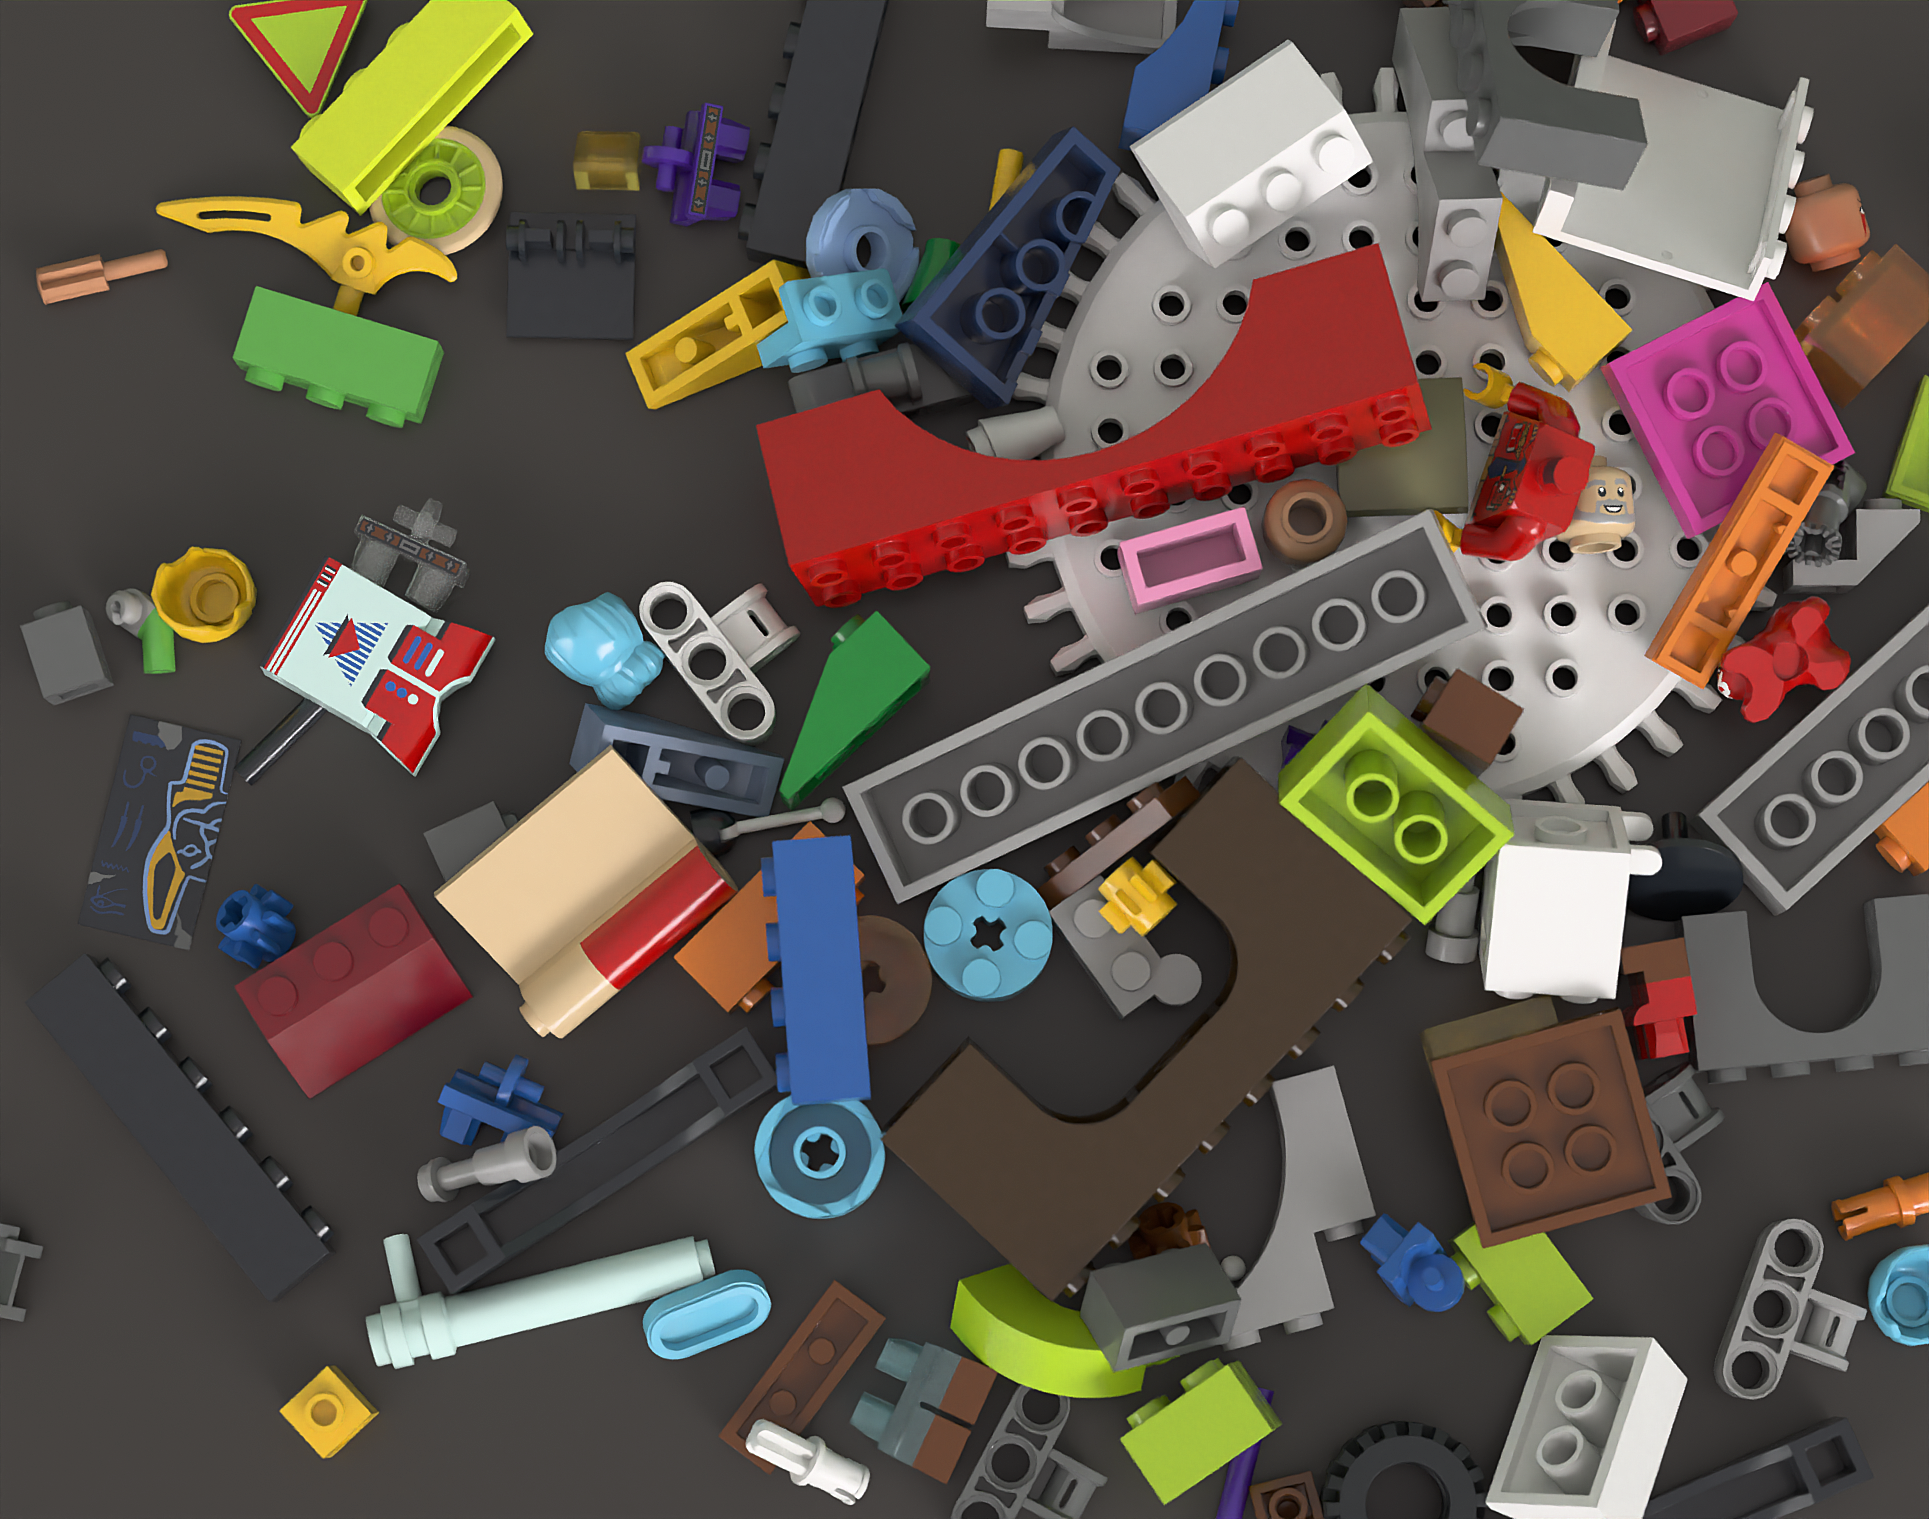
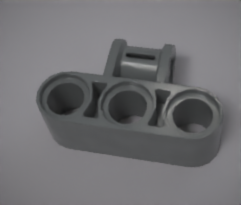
M908 342L899 344L898 348L861 358L856 356L846 358V362L812 370L795 376L788 381L796 413L878 389L909 420L959 407L977 400L915 344L909 345Z
M1684 1062L1669 1069L1642 1087L1666 1177L1669 1176L1675 1182L1677 1197L1675 1202L1663 1211L1656 1207L1655 1202L1634 1207V1209L1641 1216L1664 1224H1681L1690 1220L1698 1211L1701 1203V1188L1680 1151L1707 1134L1725 1118L1719 1107L1711 1108L1693 1080L1692 1076L1695 1073V1069L1690 1062Z
M1022 1384L1016 1388L954 1504L951 1519H961L962 1513L968 1505L980 1501L991 1504L996 1509L999 1519H1015L1021 1506L1045 1519H1080L1096 1487H1104L1108 1478L1052 1448L1068 1419L1071 1409L1069 1396L1057 1395L1059 1398L1057 1415L1047 1423L1037 1424L1027 1419L1022 1409L1024 1395L1032 1388ZM1013 1443L1026 1450L1029 1456V1466L1023 1477L1014 1481H1006L1000 1479L994 1473L991 1461L993 1454L999 1447L1004 1444ZM1076 1479V1483L1064 1506L1059 1507V1503L1071 1480Z

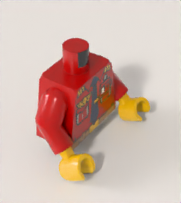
M1486 363L1474 364L1473 368L1488 374V384L1480 393H1474L1464 388L1465 396L1492 409H1497L1507 404L1508 411L1503 412L1464 524L1465 527L1459 529L1440 512L1433 511L1453 553L1460 548L1462 554L1466 556L1518 561L1526 557L1541 541L1564 533L1570 526L1581 492L1589 481V469L1595 454V445L1579 438L1580 424L1573 407L1568 401L1523 382H1518L1513 386L1511 377L1505 372Z

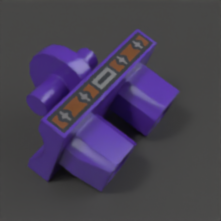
M710 103L702 104L700 111L687 112L684 133L682 128L665 126L662 146H646L643 148L641 162L658 168L655 188L666 192L674 191L670 223L688 227L702 219L727 221L735 217L738 212L741 193L740 186L712 179L715 159L732 163L743 161L748 148L750 128L723 118V106Z

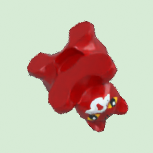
M1811 596L1803 601H1790L1775 610L1768 619L1763 631L1756 634L1751 640L1733 647L1722 654L1721 660L1716 667L1718 690L1727 698L1744 700L1740 712L1745 720L1755 723L1769 718L1779 707L1786 693L1797 685L1812 684L1821 690L1835 689L1845 681L1850 670L1851 658L1848 651L1839 648L1831 640L1829 629L1824 623L1830 612V607L1825 600L1820 597Z

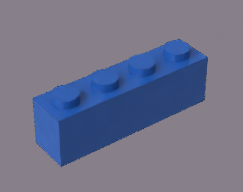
M851 835L772 841L773 857L761 858L764 897L776 896L778 922L766 923L769 962L781 961L783 987L771 988L773 1026H786L788 1052L776 1053L778 1092L791 1091L793 1106L871 1100Z

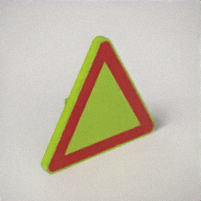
M272 0L233 6L229 11V17L306 116L313 118L321 114L368 0Z

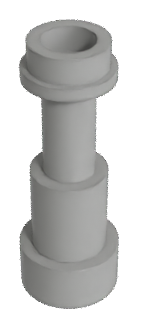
M1475 875L1437 912L1436 922L1429 925L1425 950L1428 956L1448 963H1470L1476 960L1480 933L1474 928L1479 889L1474 886Z
M532 1126L510 1133L504 1142L476 1150L472 1158L451 1163L444 1157L430 1160L428 1164L421 1166L418 1171V1186L420 1192L428 1201L448 1202L457 1196L459 1188L479 1182L484 1186H492L513 1179L522 1183L547 1177L553 1173L556 1166V1150L550 1135L543 1128Z

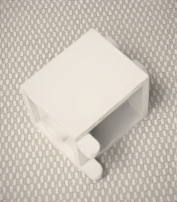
M1503 799L1510 805L1515 835L1484 867L1478 931L1480 933L1478 951L1485 990L1495 991L1498 995L1510 999H1526L1531 997L1533 993L1559 995L1566 1001L1579 1004L1593 1003L1598 998L1615 999L1629 874L1652 875L1658 872L1662 866L1660 852L1655 847L1629 844V841H1645L1650 838L1653 833L1651 818L1645 813L1621 811L1619 806Z

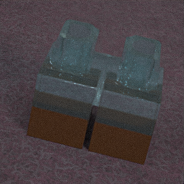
M889 1337L875 1368L906 1382L905 1389L897 1406L864 1391L850 1423L868 1437L879 1441L877 1449L947 1485L971 1430L920 1407L919 1403L921 1401L926 1402L974 1425L998 1372L927 1341L924 1347L910 1341Z

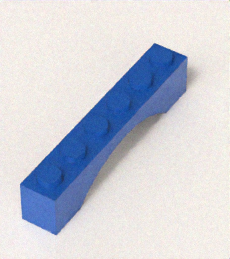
M1194 0L1182 23L1163 45L1135 67L1118 148L1132 151L1129 146L1208 94L1210 84L1221 85L1223 83L1230 48L1218 46L1222 26L1234 27L1239 0Z

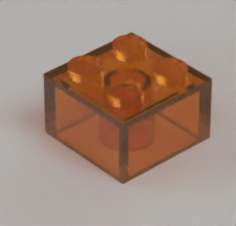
M1897 244L1882 258L1874 250H1871L1835 289L1843 299L1837 303L1828 295L1794 331L1823 391L1842 409L1866 387L1929 321V274Z

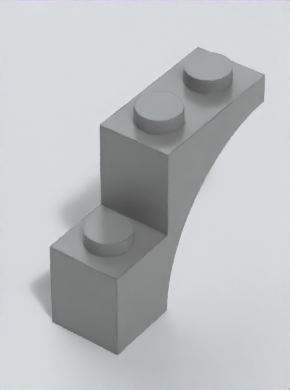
M987 0L986 27L1049 30L1048 48L1153 54L1176 30L1177 0Z

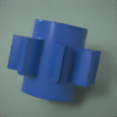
M258 884L253 885L250 893L245 890L234 892L223 902L216 917L217 929L226 935L218 948L238 962L244 961L255 969L259 967L262 959L266 962L277 960L289 950L295 938V925L286 917L294 905L272 889L267 891Z

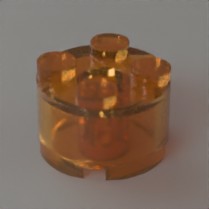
M874 915L861 916L857 918L862 974H865L870 966L877 967L879 969V982L885 986L881 994L871 991L866 999H864L867 1049L890 1046L901 1040L922 1020L931 998L932 973L925 950L907 928L888 918Z

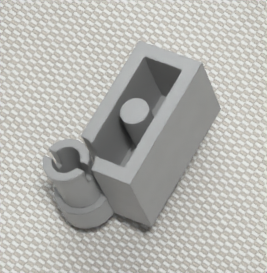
M1101 875L1049 911L1053 928L1120 1021L1149 1002L1154 996L1163 1004L1182 1006L1189 1003L1198 994L1202 984L1201 972L1198 965L1190 957L1182 954H1169L1160 958L1145 936L1142 937L1132 926L1123 934H1119L1098 912L1109 902L1098 891V888L1105 881Z

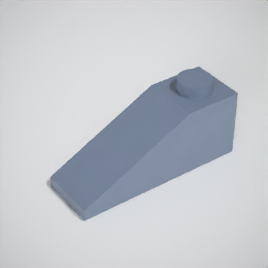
M585 703L569 762L578 772L608 746L612 745L661 799L755 817H765L770 814L784 758L776 753L648 715L624 710H610L608 707Z

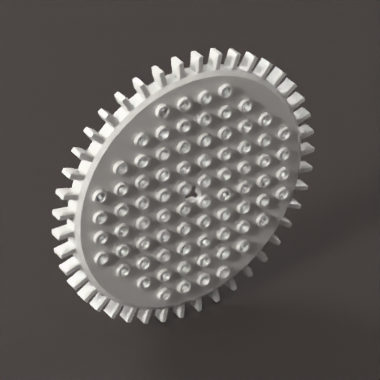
M1380 68L1372 90L1376 112L1348 114L1373 159L1372 163L1363 168L1370 175V184L1363 188H1357L1351 185L1348 179L1216 269L1188 249L1161 200H1153L1137 180L1122 172L1116 178L1112 189L1119 202L1129 209L1138 220L1121 239L1110 234L1099 222H1095L1086 242L1082 245L1103 257L1104 262L1091 282L1080 279L1071 271L1068 272L1070 276L1060 296L1075 302L1078 306L1067 329L1058 328L1045 321L1041 329L1043 333L1036 345L1058 354L1051 378L1041 379L1021 372L1016 381L1018 385L1012 397L1016 400L1035 401L1046 406L1052 405L1064 431L1065 440L1052 445L1037 455L1041 457L1040 460L1068 458L1104 449L1147 430L1170 415L1188 400L1210 377L1227 353L1240 328L1245 312L1240 315H1231L1226 312L1223 307V301L1229 295H1239L1246 301L1248 306L1253 279L1356 250L1349 242V235L1354 231L1363 230L1371 236L1372 245L1376 243L1380 245L1418 379L1462 377L1463 389L1480 393L1488 384V374L1473 368L1474 364L1480 363V357L1487 353L1499 356L1503 365L1501 371L1511 377L1513 386L1518 382H1523L1562 397L1570 403L1580 424L1579 438L1594 444V455L1606 457L1607 466L1622 469L1629 474L1633 485L1635 514L1634 530L1621 539L1629 541L1635 548V557L1628 562L1618 560L1613 551L1596 554H1577L1572 552L1569 561L1565 563L1556 562L1549 554L1550 544L1559 541L1555 536L1541 541L1521 560L1505 561L1501 564H1494L1487 558L1463 555L1461 549L1458 548L1454 555L1488 627L1383 676V689L1377 693L1418 727L1420 722L1410 716L1427 689L1424 676L1428 671L1440 670L1448 680L1458 668L1491 689L1493 688L1488 681L1489 673L1498 668L1507 671L1511 676L1510 688L1505 691L1493 690L1525 710L1509 734L1513 741L1511 753L1507 755L1497 754L1492 764L1478 777V779L1503 799L1522 800V796L1548 787L1553 793L1556 802L1585 804L1583 796L1571 779V774L1580 770L1591 761L1599 765L1612 787L1622 795L1635 787L1638 782L1633 768L1621 757L1615 745L1634 728L1639 730L1658 752L1667 757H1671L1683 746V743L1675 729L1665 723L1655 711L1670 691L1677 692L1693 708L1708 714L1716 709L1722 699L1711 685L1706 684L1705 688L1701 689L1651 661L1644 655L1722 523L1690 538L1699 548L1697 559L1687 561L1679 556L1677 543L1687 538L1632 430L1626 435H1618L1610 429V417L1615 414H1623L1600 369V367L1608 364L1607 358L1570 392L1560 383L1555 387L1547 384L1528 362V358L1532 353L1524 345L1495 248L1493 249L1486 291H1493L1499 296L1501 301L1499 309L1486 311L1481 308L1478 300L1437 301V308L1431 312H1422L1416 307L1414 297L1419 293L1417 288L1418 247L1414 244L1412 235L1418 230L1417 186L1411 179V171L1415 169L1407 112H1398L1397 108L1399 84L1394 69ZM1335 73L1321 74V80L1342 105V88ZM1492 167L1497 174V183L1500 191L1534 226L1545 177ZM1293 231L1304 233L1308 238L1309 246L1299 252L1291 250L1285 242L1287 234ZM1562 242L1561 245L1554 247L1604 300L1605 293L1610 289H1620L1626 294L1627 306L1622 309H1612L1631 327L1632 331L1626 340L1614 351L1627 354L1715 309L1706 291L1711 289L1710 287L1569 243ZM1171 295L1179 298L1183 303V311L1177 316L1165 315L1159 307V303L1164 297ZM1424 354L1434 356L1439 364L1438 372L1433 375H1424L1419 372L1416 367V359ZM1170 358L1178 359L1184 365L1185 373L1178 379L1165 377L1160 367L1165 360ZM1110 359L1119 364L1121 374L1118 378L1105 380L1099 376L1097 366L1103 360ZM1463 392L1469 513L1495 438L1483 432L1481 422L1488 416H1495L1501 419L1503 412L1508 411V407L1505 404L1497 409L1488 408L1469 399ZM1107 422L1116 423L1122 429V438L1112 444L1102 441L1098 435V429L1101 425ZM1317 462L1296 468L1294 473L1288 478L1273 483H1261L1257 480L1244 483L1251 491V499L1246 504H1235L1230 501L1228 495L1210 501H1199L1192 498L1179 506L1170 505L1168 511L1153 518L1137 519L1130 516L1109 522L1106 529L1094 535L1076 537L1068 534L1046 541L1044 547L1028 554L1016 555L1006 552L1009 568L1027 569L1041 562L1053 561L1062 586L1061 589L1053 593L1036 596L1024 607L1023 613L1028 624L1047 622L1060 613L1072 611L1084 634L1081 640L1061 648L1051 659L1049 666L1055 676L1072 673L1092 658L1097 657L1101 664L1171 632L1166 624V617L1172 611H1183L1190 618V622L1304 569L1286 565L1273 556L1264 542L1261 528L1264 510L1276 490L1290 481L1302 479L1320 481L1337 492L1336 464L1323 465ZM1245 507L1263 567L1257 580L1135 614L1122 569L1109 570L1101 562L1102 553L1107 549H1118L1119 542ZM1468 513L1442 515L1459 529H1463ZM1416 515L1347 517L1348 523L1345 537L1334 554ZM1764 586L1751 610L1768 611L1773 607L1777 594ZM1621 603L1632 605L1637 612L1636 622L1632 625H1623L1618 622L1615 617L1617 605ZM1563 604L1570 607L1574 616L1573 622L1568 626L1555 624L1551 618L1553 606ZM1494 605L1506 608L1510 616L1508 625L1504 627H1494L1487 620L1488 608ZM1735 635L1726 651L1746 641L1740 636ZM1562 667L1571 670L1575 676L1573 688L1561 690L1556 687L1552 678L1554 670ZM1362 687L1180 771L1176 775L1174 783L1186 775L1198 790L1201 779L1208 769L1213 768L1219 772L1235 756L1242 757L1278 791V773L1283 761L1281 740L1288 725L1316 735L1323 721H1330Z

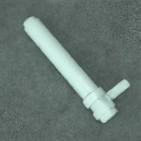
M399 1234L383 1240L397 1302L380 1306V1313L366 1316V1324L377 1366L393 1363L394 1368L398 1369L414 1365L415 1357L431 1354L434 1360L455 1355L457 1347L663 1297L704 1281V1279L714 1277L716 1272L708 1240L695 1242L694 1237L690 1236L446 1297L440 1291L422 1296L408 1234Z

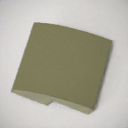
M1462 377L1418 379L1431 423V430L1421 432L1416 440L1402 446L1385 447L1379 444L1358 450L1352 459L1336 464L1337 492L1345 504L1347 517L1418 515L1428 509L1436 510L1441 514L1468 513V468Z

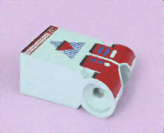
M325 555L260 664V667L266 676L317 703L362 731L369 733L396 761L416 777L441 734L439 727L441 702L454 691L471 683L496 639L472 628L431 618L425 612Z

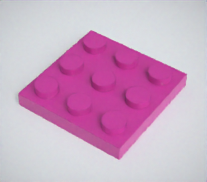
M1768 282L1761 285L1754 301L1737 297L1600 367L1687 539L1697 536L1723 522L1775 432L1832 465L1855 453Z

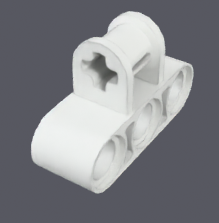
M661 582L650 587L642 597L639 610L642 624L653 643L661 648L667 661L725 736L732 741L749 746H756L766 741L773 733L776 724V710L769 693L754 673L789 647L800 636V631L796 626L788 627L765 598L768 590L762 583L744 592L711 618L691 592L683 585L674 582ZM666 599L678 600L687 608L685 621L679 627L671 630L659 628L652 622L654 608L659 602ZM752 615L757 619L768 636L762 634L749 616ZM704 649L717 650L726 658L724 671L713 680L699 679L691 672L690 665L693 657ZM742 699L758 701L765 709L763 722L752 730L743 731L737 729L729 721V713L736 702Z

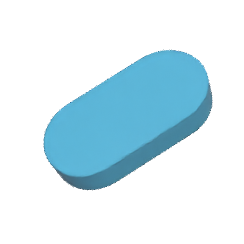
M730 1270L663 1296L653 1302L644 1315L643 1329L648 1345L655 1354L666 1359H683L756 1330L767 1319L771 1302L765 1284L758 1275L747 1270Z

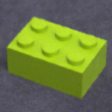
M1367 683L1278 773L1279 803L1424 925L1515 835L1510 805Z

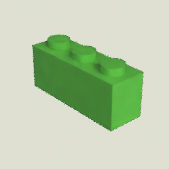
M256 286L233 359L240 369L247 371L245 380L267 389L281 391L285 382L308 389L305 398L317 404L341 410L344 401L367 407L366 417L374 421L402 428L405 419L419 424L422 423L444 351L439 341Z

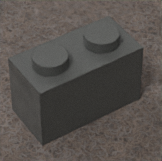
M1202 1243L1182 1249H1168L1158 1255L1123 1264L1112 1263L1099 1270L1091 1271L1080 1316L1113 1372L1228 1343L1241 1303V1297L1208 1244Z

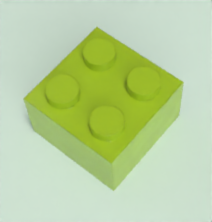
M1219 1358L1209 1361L1180 1381L1187 1393L1171 1403L1164 1394L1127 1418L1133 1430L1121 1437L1120 1440L1164 1505L1283 1425L1239 1360L1226 1366L1222 1364Z

